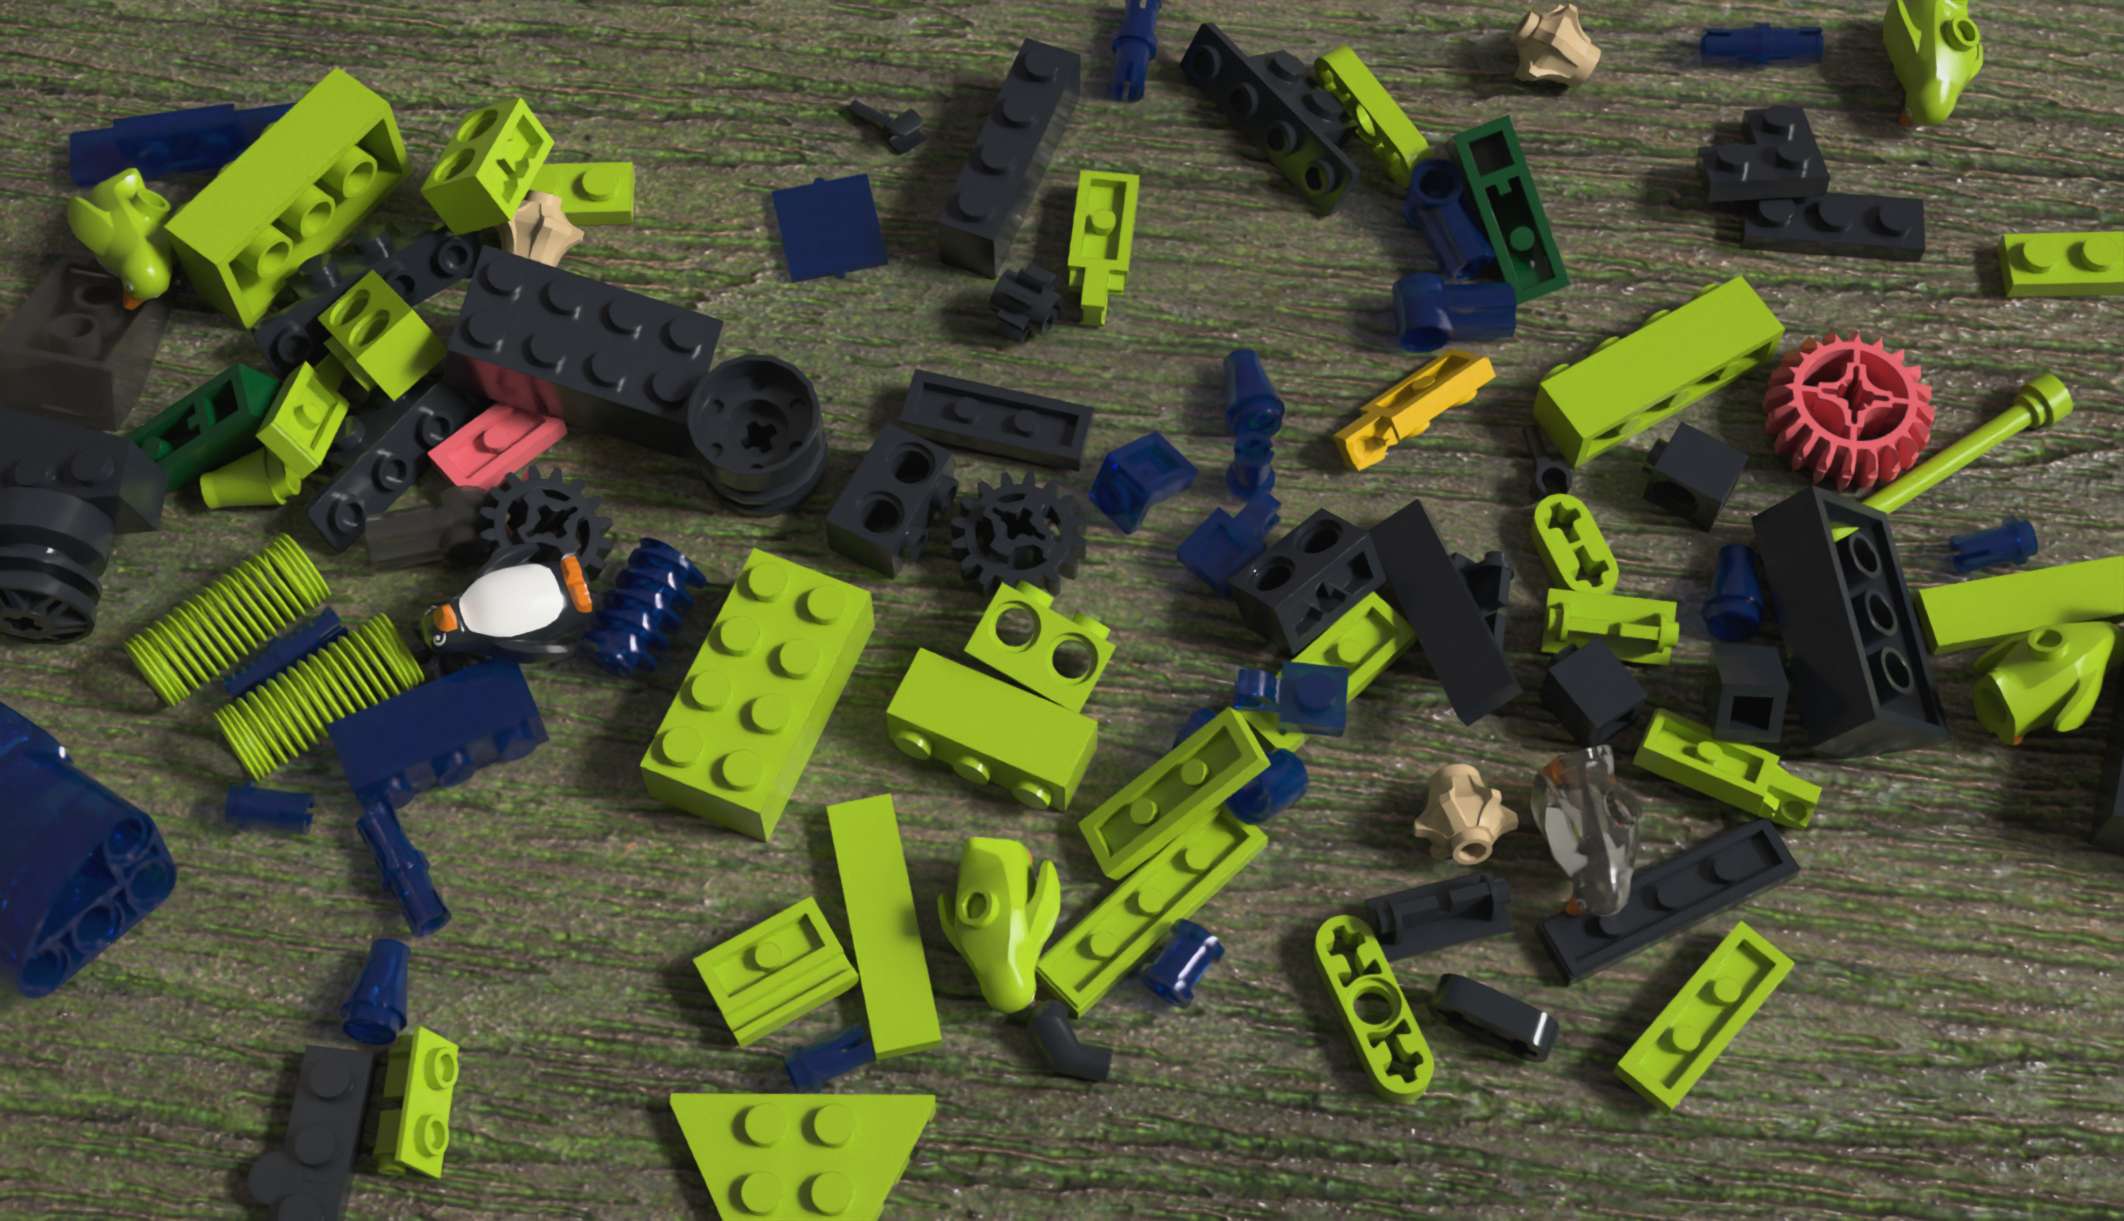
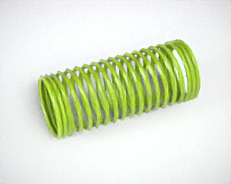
M281 532L280 537L275 536V540H269V549L260 547L259 556L250 553L249 562L245 560L240 561V569L231 567V576L221 573V583L212 580V590L202 587L201 594L203 598L198 594L192 593L193 604L187 600L182 602L184 612L178 607H173L172 614L174 618L169 614L163 613L165 626L161 622L154 620L153 628L155 632L148 627L143 629L145 639L140 634L135 633L134 638L129 637V641H123V647L130 658L170 708L175 709V705H180L181 700L186 701V698H190L191 693L175 673L158 646L195 691H200L199 684L183 664L169 641L190 664L204 684L210 683V679L191 655L177 632L194 650L214 677L219 678L220 674L199 646L186 624L211 652L223 670L229 671V665L209 640L194 615L210 632L234 664H238V657L221 637L204 609L222 628L243 657H248V651L229 628L212 600L230 619L252 650L257 651L258 645L234 615L222 594L241 614L261 643L267 644V637L244 609L231 586L248 604L267 632L272 637L277 636L275 628L251 599L240 579L255 594L276 625L281 630L286 631L285 622L259 590L248 571L262 584L290 623L295 624V616L268 583L258 564L273 579L300 617H305V610L276 574L267 557L279 568L292 589L309 610L314 611L315 606L319 607L320 603H325V599H330L331 592L309 558L289 535Z
M378 612L377 616L372 615V619L366 620V625L358 624L359 634L356 631L348 630L349 641L346 637L338 636L339 647L333 642H328L329 653L325 649L318 648L317 653L320 661L316 656L308 654L307 660L310 667L304 661L298 660L297 667L300 674L295 668L288 666L287 674L290 680L285 674L277 672L276 677L280 687L274 680L267 678L266 684L270 693L262 685H257L256 691L260 700L253 692L247 691L246 698L251 708L242 698L236 697L235 702L241 715L233 705L228 703L224 704L223 709L218 708L217 712H212L214 721L254 782L259 783L260 779L265 780L266 775L271 776L270 768L273 771H278V765L263 738L283 765H288L289 762L271 728L290 755L295 759L299 757L298 751L280 720L302 751L308 753L309 747L289 712L314 746H319V740L298 704L322 738L329 741V734L306 694L333 733L339 734L340 729L315 686L342 725L349 728V721L323 677L354 721L359 722L360 717L334 672L345 685L364 715L369 716L370 711L351 681L343 664L354 677L374 709L379 710L380 704L368 687L351 655L365 672L384 703L390 702L389 696L375 676L360 647L376 667L395 697L400 696L398 688L382 665L370 641L387 662L405 691L412 689L413 685L418 686L419 682H424V675L414 656L384 613Z

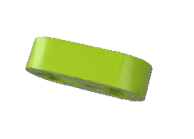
M1555 494L1541 500L1532 519L1530 535L1556 588L1612 595L1618 580L1619 569L1588 508L1582 501L1572 495ZM1551 517H1556L1561 524L1572 523L1568 536L1569 542L1559 527L1548 528ZM1579 561L1589 576L1600 575L1597 587H1592L1588 580H1580L1578 582L1575 580L1580 567Z

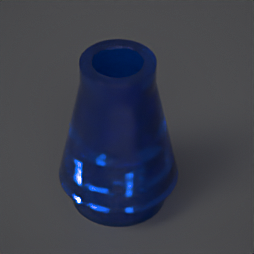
M1250 349L1236 350L1227 355L1223 361L1225 371V424L1242 441H1263L1271 438L1280 430L1282 418L1285 414V405L1262 368L1258 354Z
M1732 544L1719 550L1717 565L1701 608V617L1706 623L1708 632L1720 640L1729 642L1748 640L1757 634L1759 626L1766 618L1756 570V554L1751 548L1744 545Z
M377 939L371 943L368 957L339 1010L341 1017L344 1019L342 1029L350 1038L365 1044L387 1045L393 1043L397 1039L398 1032L407 1026L408 963L411 950L404 943L392 939Z

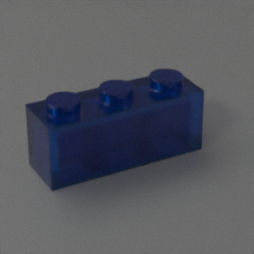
M495 657L327 724L352 791L366 816L377 811L391 812L409 804L415 795L437 786L450 787L461 784L470 779L476 770L500 760L515 761L531 754L537 745L550 740L519 664L510 663Z

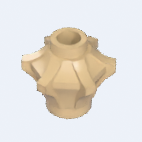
M1570 3L1565 7L1559 4L1552 12L1539 14L1538 16L1528 11L1519 21L1510 38L1511 42L1518 45L1519 66L1515 72V77L1521 81L1549 79L1557 83H1565L1575 90L1592 73L1601 55V50L1591 44V39L1583 32L1578 20L1577 8Z
M534 190L527 191L525 200H522L510 222L494 226L499 233L503 251L553 267L557 266L561 257L570 248L582 242L584 231L574 227L566 218L565 213L560 210L561 198Z
M1453 764L1439 769L1431 776L1428 783L1430 792L1427 806L1424 812L1414 820L1413 825L1415 837L1427 838L1432 843L1430 853L1433 859L1442 861L1447 857L1453 856L1454 860L1458 863L1471 865L1487 859L1492 854V845L1496 839L1508 831L1517 829L1518 818L1515 812L1500 804L1502 800L1500 791L1485 787L1477 769L1466 764Z

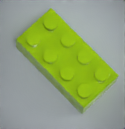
M336 67L322 81L310 86L302 99L283 117L269 124L263 130L259 139L235 161L227 163L219 171L217 177L192 201L181 205L173 215V218L163 227L195 292L245 330H248L290 290L285 278L298 272L299 266L307 259L319 254H328L413 173L390 103Z
M753 548L640 764L649 796L767 843L875 627L871 592Z

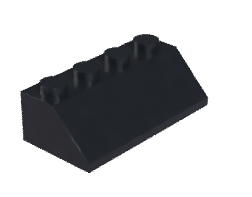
M1811 485L1753 516L1751 520L1757 539L1755 553L1759 563L1765 570L1772 597L1770 600V610L1780 627L1787 654L1785 657V667L1789 677L1795 684L1802 711L1800 724L1804 735L1810 742L1811 748L1853 759L1939 746L1951 741L1886 512ZM1858 528L1851 534L1834 542L1832 529Z

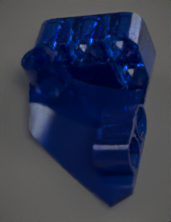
M0 701V978L23 996L37 999L45 997L58 989L160 906L170 896L176 885L177 870L153 819L146 812L75 766L69 754L53 736Z

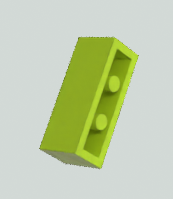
M921 647L886 711L889 738L894 740L895 745L906 754L918 759H928L929 756L949 763L953 765V769L963 778L977 784H987L988 781L1012 790V794L1022 803L1040 810L1047 809L1050 806L1061 812H1066L1097 749L1098 721Z

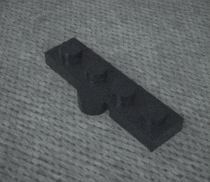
M312 1045L306 1046L283 1150L270 1152L260 1157L249 1173L248 1186L253 1197L268 1210L266 1221H344L379 1059L374 1052Z

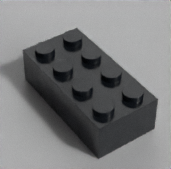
M483 245L447 347L442 384L541 415L559 418L570 424L682 458L690 434L687 425L689 399L701 378L709 372L724 321Z

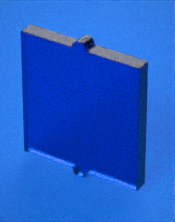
M867 173L829 181L819 177L814 180L813 184L772 191L791 283L832 275L837 279H843L848 272L888 265V258Z

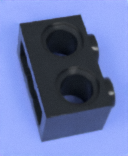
M887 422L825 518L829 549L895 580L906 561L914 563L920 556L928 538L929 532L926 528L936 512L944 514L951 506L957 494L959 481L955 479L953 452ZM907 475L924 477L921 481L911 484L899 481ZM878 523H888L894 526L891 530L883 533H874L868 530V528Z
M1320 508L1227 582L1246 628L1294 655L1386 582L1387 579L1370 533Z

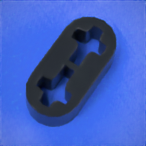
M1452 973L1440 976L1427 1005L1430 1014L1441 1023L1510 1055L1535 1063L1545 1062L1548 1059L1560 1031L1559 1024L1547 1013L1475 980Z

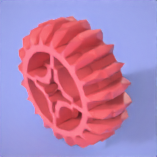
M1833 330L1823 336L1821 343L1808 337L1805 342L1801 343L1798 351L1790 349L1783 356L1779 367H1777V370L1772 371L1767 383L1768 391L1762 402V412L1768 415L1765 421V434L1778 436L1774 444L1775 454L1792 453L1794 455L1791 461L1792 472L1807 466L1813 470L1814 485L1822 481L1825 476L1833 477L1839 492L1849 485L1851 479H1854L1864 492L1873 486L1876 479L1888 485L1890 481L1896 478L1900 470L1906 472L1908 468L1914 465L1919 456V451L1924 450L1930 439L1929 428L1934 421L1935 408L1928 405L1932 397V387L1918 384L1921 378V366L1904 367L1902 365L1905 359L1904 349L1892 354L1882 350V336L1873 341L1871 345L1861 342L1857 330L1847 337L1846 342H1842ZM1826 381H1836L1834 383H1823ZM1879 433L1888 434L1875 440L1857 441L1860 438H1877Z

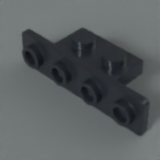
M1213 22L1201 24L1180 62L1181 70L1325 216L1336 214L1360 176L1359 168L1337 145L1349 143L1359 124L1344 110L1340 99L1324 90L1306 72L1304 64L1294 55L1281 50L1247 57Z
M390 221L383 225L375 224L365 227L352 237L349 244L331 254H319L307 259L299 266L298 272L285 278L297 302L254 325L250 330L251 335L273 374L279 380H284L305 361L311 365L331 352L324 342L332 334L317 317L372 269L412 308L474 273L482 246L474 231L455 236L444 221L437 223L410 239Z
M444 368L431 381L421 377L395 401L377 384L371 390L370 397L351 416L343 418L321 463L326 470L335 473V475L302 507L303 515L333 550L344 553L431 466L427 453L485 412L496 400L442 384Z

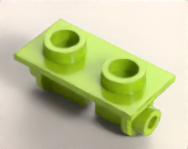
M1548 588L1541 651L1558 653L1571 644H1575L1580 649L1599 636L1619 660L1669 666L1671 648L1677 647L1679 637V623L1675 622L1677 602Z
M415 1026L413 1035L398 1036L397 1045L389 1048V1061L383 1098L389 1101H404L402 1109L381 1111L376 1146L373 1149V1158L379 1161L377 1171L381 1174L401 1176L406 1174V1167H409L432 1179H440L443 1156L449 1142L448 1121L453 1086L457 1081L459 1071L457 1061L459 1046L422 1026Z

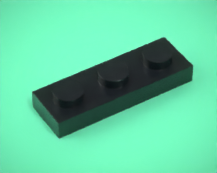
M1827 192L1826 196L1739 200L1740 249L1920 262L1925 251L1923 199Z
M915 369L899 419V426L921 438L1080 472L1094 422V407Z

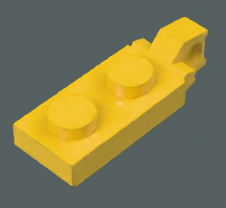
M1450 349L1360 408L1362 417L1333 435V439L1337 444L1346 467L1360 471L1383 460L1388 446L1397 444L1399 439H1408L1422 433L1429 427V420L1447 408L1457 407L1472 400L1477 395L1479 387L1496 377L1489 358Z

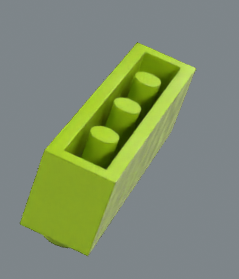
M1742 275L1721 286L1717 283L1709 284L1698 291L1689 303L1671 313L1668 310L1659 311L1648 318L1640 329L1621 340L1619 337L1609 338L1597 346L1590 356L1571 367L1569 364H1562L1552 369L1539 383L1532 416L1572 468L1576 469L1772 361L1785 328Z

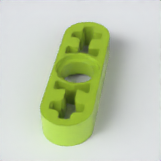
M1341 45L1315 59L1314 72L1318 84L1324 90L1340 99L1344 110L1359 124L1355 133L1399 186L1407 188L1434 173L1435 161L1427 141L1351 48Z
M1340 915L1330 918L1323 923L1316 935L1313 949V959L1316 968L1374 1090L1382 1098L1393 1103L1405 1104L1413 1102L1420 1098L1429 1086L1434 1071L1432 1053L1371 928L1364 921L1354 916ZM1340 936L1347 945L1359 944L1354 957V963L1360 977L1355 979L1346 988L1342 984L1349 983L1352 973L1348 962L1342 954L1334 956L1329 954L1332 951L1335 937ZM1370 970H1373L1375 973L1366 975ZM1365 993L1380 994L1389 1002L1392 1015L1382 1024H1367L1357 1017L1353 1007L1354 1001ZM1398 1030H1402L1404 1033L1397 1035L1394 1042V1048L1403 1063L1414 1061L1417 1064L1410 1083H1405L1400 1075L1388 1077L1385 1073L1389 1069L1392 1060L1385 1040L1394 1035ZM1381 1042L1375 1048H1372V1046L1370 1045V1043Z

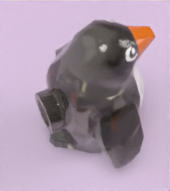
M1600 745L1556 757L1534 776L1531 788V806L1535 823L1550 845L1552 857L1560 868L1569 875L1573 884V893L1566 908V912L1573 916L1585 914L1598 917L1611 916L1623 909L1630 896L1631 877L1640 847L1638 822L1642 819L1641 806L1629 790L1617 786L1614 777L1613 750L1610 745Z

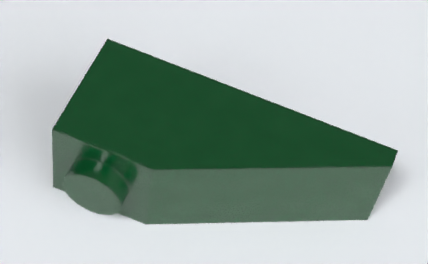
M1510 115L1453 135L1444 144L1464 200L1512 305L1516 306L1570 286L1571 282Z
M237 362L124 437L131 439L169 475L166 493L199 484L201 474L219 469L265 446L256 437V434L284 383Z

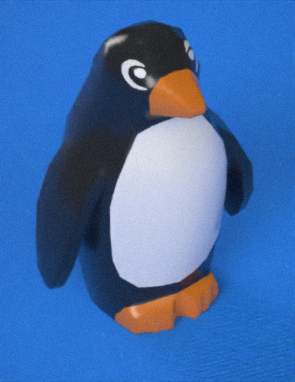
M535 543L517 544L496 553L477 571L470 583L459 594L450 600L434 604L422 614L419 625L424 641L435 652L489 656L517 664L535 665L568 658L575 653L574 646L546 645L544 643L591 622V599L576 557L569 556L559 561L519 565L540 550V547Z

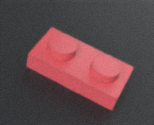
M498 401L427 454L431 465L470 506L484 496L492 486L496 487L499 485L507 473H515L568 433L565 422L562 419L548 417Z

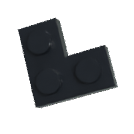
M1772 106L1767 109L1744 110L1741 131L1747 145L1728 143L1722 146L1698 147L1695 167L1708 202L1827 195L1830 175L1802 107Z

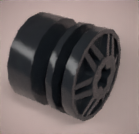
M743 355L721 362L701 378L689 399L687 425L707 490L724 507L749 517H774L796 510L812 497L827 472L828 445L823 428L821 407L812 382L795 365L771 355ZM762 446L767 452L761 453L757 447Z
M17 486L0 489V637L26 643L56 645L77 642L91 635L98 614L96 606L101 598L103 589L98 578L103 576L107 568L115 532L113 523L108 515L91 503L53 490Z

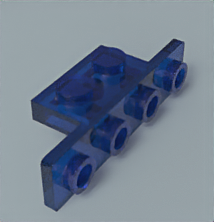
M298 102L236 110L234 103L170 111L113 119V127L74 132L70 135L71 179L76 187L98 185L128 168H136L140 172L142 179L223 168L227 163L235 161L259 139L261 133L269 124L278 121Z

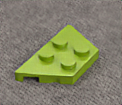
M671 1093L670 1095L672 1110L722 1221H878L884 1209L883 1203L891 1188L898 1184L910 1161L909 1155L924 1127L927 1123H931L936 1113L935 1095Z

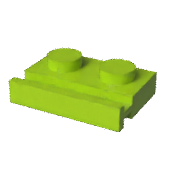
M812 896L693 959L696 971L725 1023L730 1028L740 1049L860 984L857 972L846 958L843 948Z

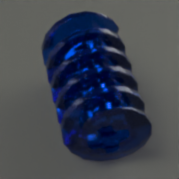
M653 538L639 539L640 548H635L627 559L628 568L622 569L615 578L616 589H611L606 593L602 600L603 610L596 611L592 616L591 622H589L591 630L583 632L576 642L578 649L589 661L606 673L621 679H632L635 668L644 672L655 671L658 664L646 651L647 647L663 652L668 649L670 642L658 630L659 627L673 631L679 630L683 622L671 607L690 610L695 601L693 596L683 587L687 586L692 589L702 590L707 583L705 575L694 566L688 557L667 543Z

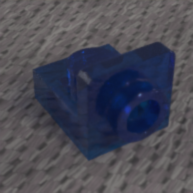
M1154 431L1107 453L1089 492V499L1126 535H1130L1140 529L1150 507L1189 489L1199 470L1162 435Z

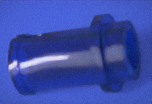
M1259 432L1243 434L1236 440L1233 451L1235 452L1234 461L1226 472V484L1229 491L1236 498L1245 502H1256L1264 499L1271 493L1275 485V473L1271 466V461L1274 457V451H1271L1273 443L1266 435Z
M2011 516L2004 518L2001 526L1965 535L1951 536L1949 549L1951 551L1960 550L1961 554L1951 556L1957 572L1960 575H1965L1974 570L2010 561L2016 566L2024 565L2027 563L2028 557L2037 554L2038 541L2035 530L2029 520L2018 521L2017 518Z
M246 780L243 785L233 784L231 786L226 801L225 819L227 823L237 824L238 830L242 832H248L251 826L307 835L314 817V813L307 812V809L315 807V796L313 793L308 792L303 794L258 788L254 780Z
M857 1021L806 1047L796 1043L792 1045L793 1053L782 1057L787 1075L798 1094L809 1090L813 1094H818L821 1092V1084L863 1064H870L875 1061L869 1041L846 1052H842L862 1042L861 1037L866 1035Z

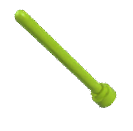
M2050 373L2038 375L2020 387L2019 395L2014 399V406L1861 503L1884 511L1888 515L2027 426L2031 428L2052 426L2072 412L2073 403L2067 388L2057 377ZM1859 528L1832 529L1834 542Z

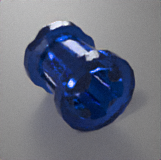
M1178 918L1170 927L1172 938L1153 964L1146 963L1143 965L1138 976L1143 984L1156 996L1175 1007L1186 1009L1194 1000L1192 989L1211 963H1219L1226 951L1218 939L1209 931L1194 922Z

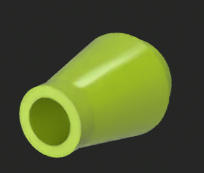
M263 446L219 469L201 474L200 486L207 506L213 510L229 506L285 505L288 497L299 495L301 479L287 465L275 460L266 447Z

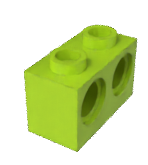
M521 97L465 114L420 192L455 236L510 222L555 142Z
M373 269L317 317L332 334L324 344L368 392L378 384L393 401L398 399L446 356L447 347L415 311Z
M1020 580L1016 589L1002 582L965 647V654L1050 702L1080 713L1116 649L1115 645L1106 641L1111 630L1078 611L1072 621L1049 609L1054 598L1023 580ZM1011 611H1020L1027 614L1034 623V633L1031 639L1024 645L1017 647L1004 644L996 633L1000 618ZM1070 642L1078 643L1085 647L1091 658V665L1088 671L1081 677L1074 679L1061 676L1055 670L1052 662L1057 648Z

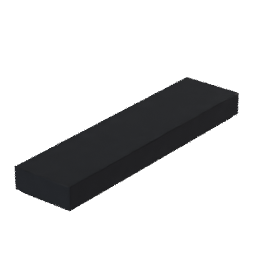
M1417 498L1368 530L1367 532L1370 533L1380 563L1457 717L1468 727L1523 693L1428 509Z
M1759 817L1590 897L1593 899L1595 906L1592 914L1573 916L1568 914L1565 909L1538 922L1534 931L1566 986L1570 987L1795 879L1801 869L1769 818ZM1598 909H1610L1613 912L1612 914H1609L1608 911Z

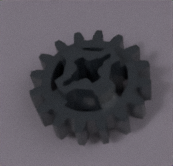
M534 465L528 467L521 480L515 474L509 472L504 476L498 488L492 486L481 502L484 508L479 510L473 521V526L482 530L473 545L477 551H490V560L496 553L511 546L525 543L537 544L540 550L519 565L559 561L569 556H575L582 570L583 579L586 585H588L589 579L595 581L606 566L603 560L606 559L613 549L614 542L603 537L611 528L613 522L612 518L597 517L595 514L603 502L600 495L585 499L580 494L585 484L583 479L578 478L568 486L562 483V470L556 467L548 479H542L540 472ZM507 512L509 513L510 518L506 523L512 530V536L507 537L505 529V518ZM577 531H579L581 536V544L575 537ZM580 547H581V553H580V555H579V554L577 553V551H578V550L580 549Z
M1008 472L1001 473V487L993 489L984 481L979 482V500L976 501L972 498L962 497L960 500V514L962 517L952 518L951 534L952 538L955 539L951 541L953 561L961 562L962 580L968 582L979 577V595L983 598L991 594L995 588L999 589L1002 582L1016 589L1020 580L1038 589L1045 588L1055 597L1059 595V576L1075 580L1078 576L1077 560L1085 559L1087 552V539L1083 538L1086 535V518L1084 515H1075L1077 506L1075 496L1069 495L1058 499V482L1054 479L1043 488L1036 487L1033 472H1027L1022 484H1013V480ZM1050 520L1055 524L1060 533V543L1055 541V532L1047 528ZM978 534L983 536L984 544L990 548V553L987 557L978 546Z

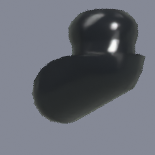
M1046 998L1036 1003L1026 1019L1027 1036L1044 1066L1054 1072L1107 1082L1113 1049L1079 1042L1066 1018L1068 1010L1062 1002Z

